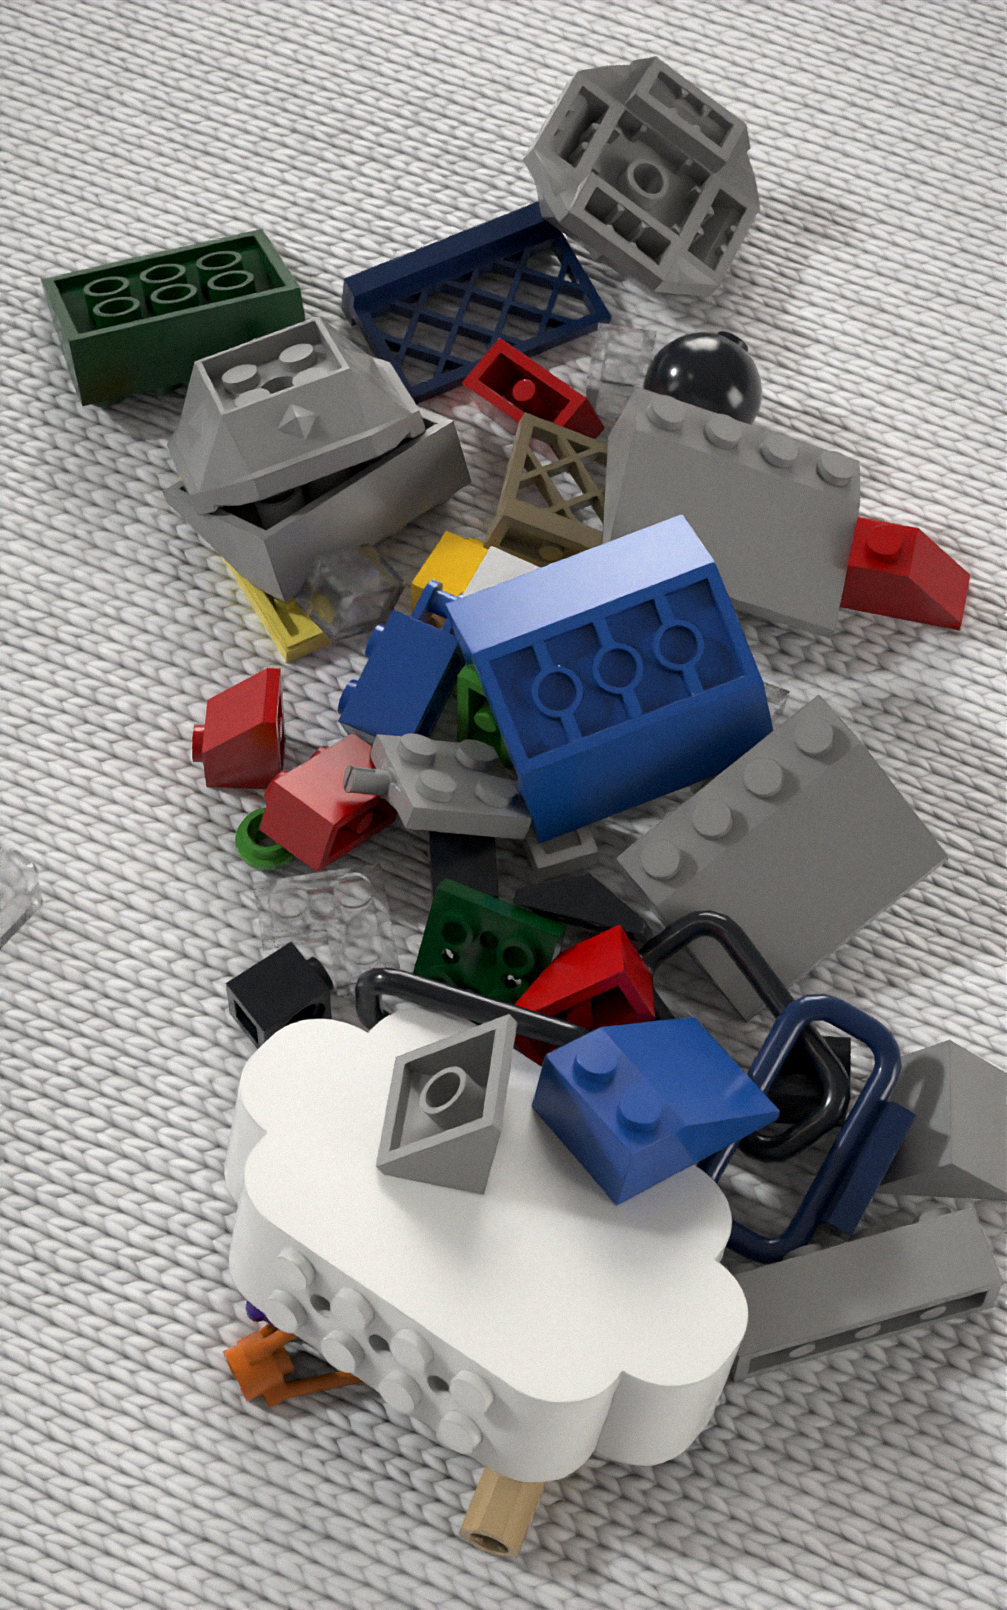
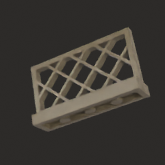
M525 412L518 424L496 515L488 527L483 548L489 550L493 546L542 568L602 545L603 531L579 523L572 512L591 505L603 523L605 486L598 488L584 465L594 461L607 466L608 444ZM531 437L552 445L561 460L542 467L529 447ZM523 468H525L527 473L522 474ZM569 471L583 495L565 501L550 478ZM535 484L549 505V508L542 509L516 499L518 490Z

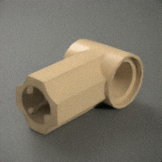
M485 1466L460 1528V1537L471 1542L477 1549L495 1556L517 1558L547 1482L531 1483L513 1480Z

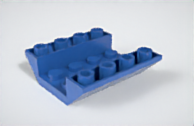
M683 514L444 605L467 665L473 664L519 778L515 786L532 817L531 827L538 844L719 775L774 731L764 682L716 563Z

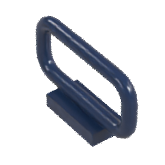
M827 994L805 995L788 1004L777 1017L747 1072L749 1078L766 1095L800 1032L807 1024L813 1021L830 1023L865 1043L874 1055L875 1065L788 1228L776 1237H765L732 1219L731 1233L726 1247L748 1260L763 1265L783 1261L784 1256L789 1252L809 1245L820 1225L838 1236H852L917 1116L893 1101L887 1102L897 1084L902 1068L900 1048L892 1032L872 1016L842 999ZM742 1139L699 1161L696 1167L705 1172L718 1184Z

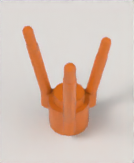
M269 1323L257 1332L237 1341V1345L223 1351L233 1376L241 1387L240 1390L246 1402L263 1394L269 1408L291 1397L357 1384L363 1381L352 1373L338 1371L285 1382L283 1376L295 1371L284 1345L298 1336L294 1333L278 1330Z

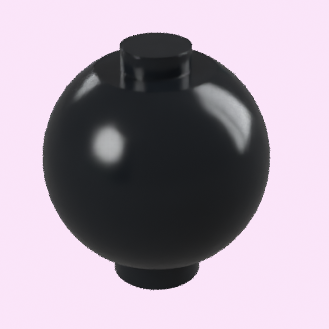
M719 331L717 334L710 332L690 333L669 342L651 361L643 384V389L671 396L678 401L717 414H725L750 425L753 424L759 412L762 399L760 374L753 359L747 353V345L740 338L726 331Z

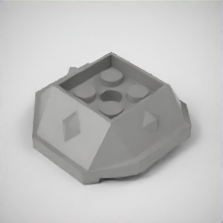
M656 56L633 60L628 65H607L577 71L565 85L523 158L526 167L535 181L541 217L589 251L594 262L605 263L642 291L709 296L721 285L760 209L756 178L747 151L751 148L747 124Z
M317 316L195 361L181 419L167 446L195 512L199 516L215 512L217 508L225 505L239 506L259 501L373 459L395 448L403 439L408 437L414 438L425 432L426 429L419 408L390 362L369 356Z

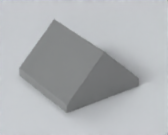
M510 1014L395 1058L376 1168L384 1175L484 1194L501 1134L517 1021Z
M951 1040L901 1056L902 1068L897 1084L887 1102L893 1101L917 1116L875 1193L1007 1201V1073Z

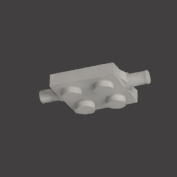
M414 733L404 734L403 736L377 734L370 752V757L376 769L348 765L344 771L343 789H346L345 793L379 795L381 799H386L397 810L406 829L524 840L532 821V817L516 789L515 784L517 781L509 777L494 747L477 740H463L458 743L430 740L425 736Z

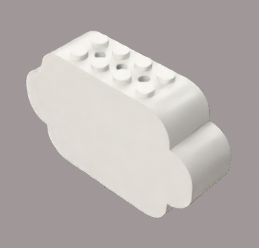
M419 1007L401 1010L385 1017L368 1033L354 1025L337 1020L310 1019L290 1024L272 1035L249 1058L243 1068L224 1170L229 1192L238 1204L229 1250L230 1273L238 1290L252 1305L265 1313L275 1327L287 1333H294L320 1351L333 1367L345 1373H352L378 1391L392 1408L402 1413L411 1414L437 1432L451 1449L461 1454H469L492 1471L513 1480L538 1483L563 1478L581 1467L594 1451L611 1460L629 1465L659 1464L677 1457L693 1443L713 1415L748 1324V1306L745 1295L734 1276L720 1264L731 1233L732 1215L723 1191L710 1176L695 1165H692L616 1206L532 1108L542 1067L513 1049L501 1134L484 1194L384 1175L376 1168L395 1058L477 1025L466 1018L429 1007Z

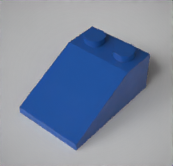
M695 1017L600 1027L546 1054L532 1103V1108L616 1206L776 1121L780 1113L779 1109Z

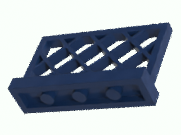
M539 201L344 278L341 309L351 327L356 324L358 325L376 358L390 362L416 404L463 386L462 382L480 362L481 359L471 362L450 355L457 335L488 344L487 352L501 338L531 358L610 325L611 314L563 233L541 217ZM552 248L562 265L558 277L527 268L526 265L529 257ZM493 271L514 278L507 298L475 288L479 276ZM566 274L570 278L571 282L564 280ZM521 281L552 291L546 310L514 301ZM443 292L462 298L456 318L424 309L428 297ZM560 293L582 300L590 314L573 320L552 312ZM418 301V303H417L416 306L411 305L412 303H415V302ZM470 301L501 311L495 331L463 321ZM387 313H393L411 319L403 340L381 333L373 319ZM509 314L540 324L537 335L525 341L504 335L502 331ZM419 322L450 332L443 352L412 343ZM547 326H548V327H551V328H554V329H551V330H549V331H546ZM391 351L398 353L396 360ZM406 356L437 365L434 377L411 387L401 370ZM445 368L451 370L449 372L444 373Z

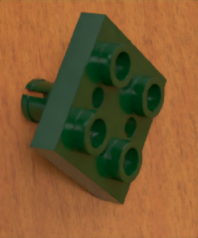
M445 878L436 887L413 973L462 989H471L475 993L515 1004L559 954L567 926ZM446 949L451 951L453 954L452 958L449 957ZM511 975L515 980L520 979L521 984L517 985L516 981H514L512 978L508 980V977ZM470 1020L471 1022H473V1023L476 1024L477 1026H479V1025L482 1024V1023H479V1022Z

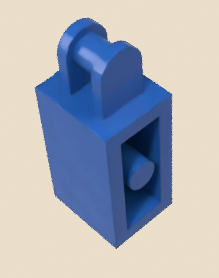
M432 579L425 586L411 616L393 609L386 625L379 624L376 626L366 646L365 657L368 661L358 681L355 679L349 681L338 703V713L341 714L338 722L348 736L354 733L372 747L377 734L403 736L404 734L414 733L430 738L457 683V675L466 665V660L444 607L445 604L460 599L464 592L459 596H455L443 591V584ZM433 613L446 619L442 629L428 624Z

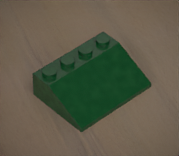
M263 229L41 279L43 292L69 374L82 406L92 404L96 407H109L123 402L126 396L146 391L157 394L175 391L184 382L190 381L195 361L252 341L254 338L257 339L306 321L300 287Z

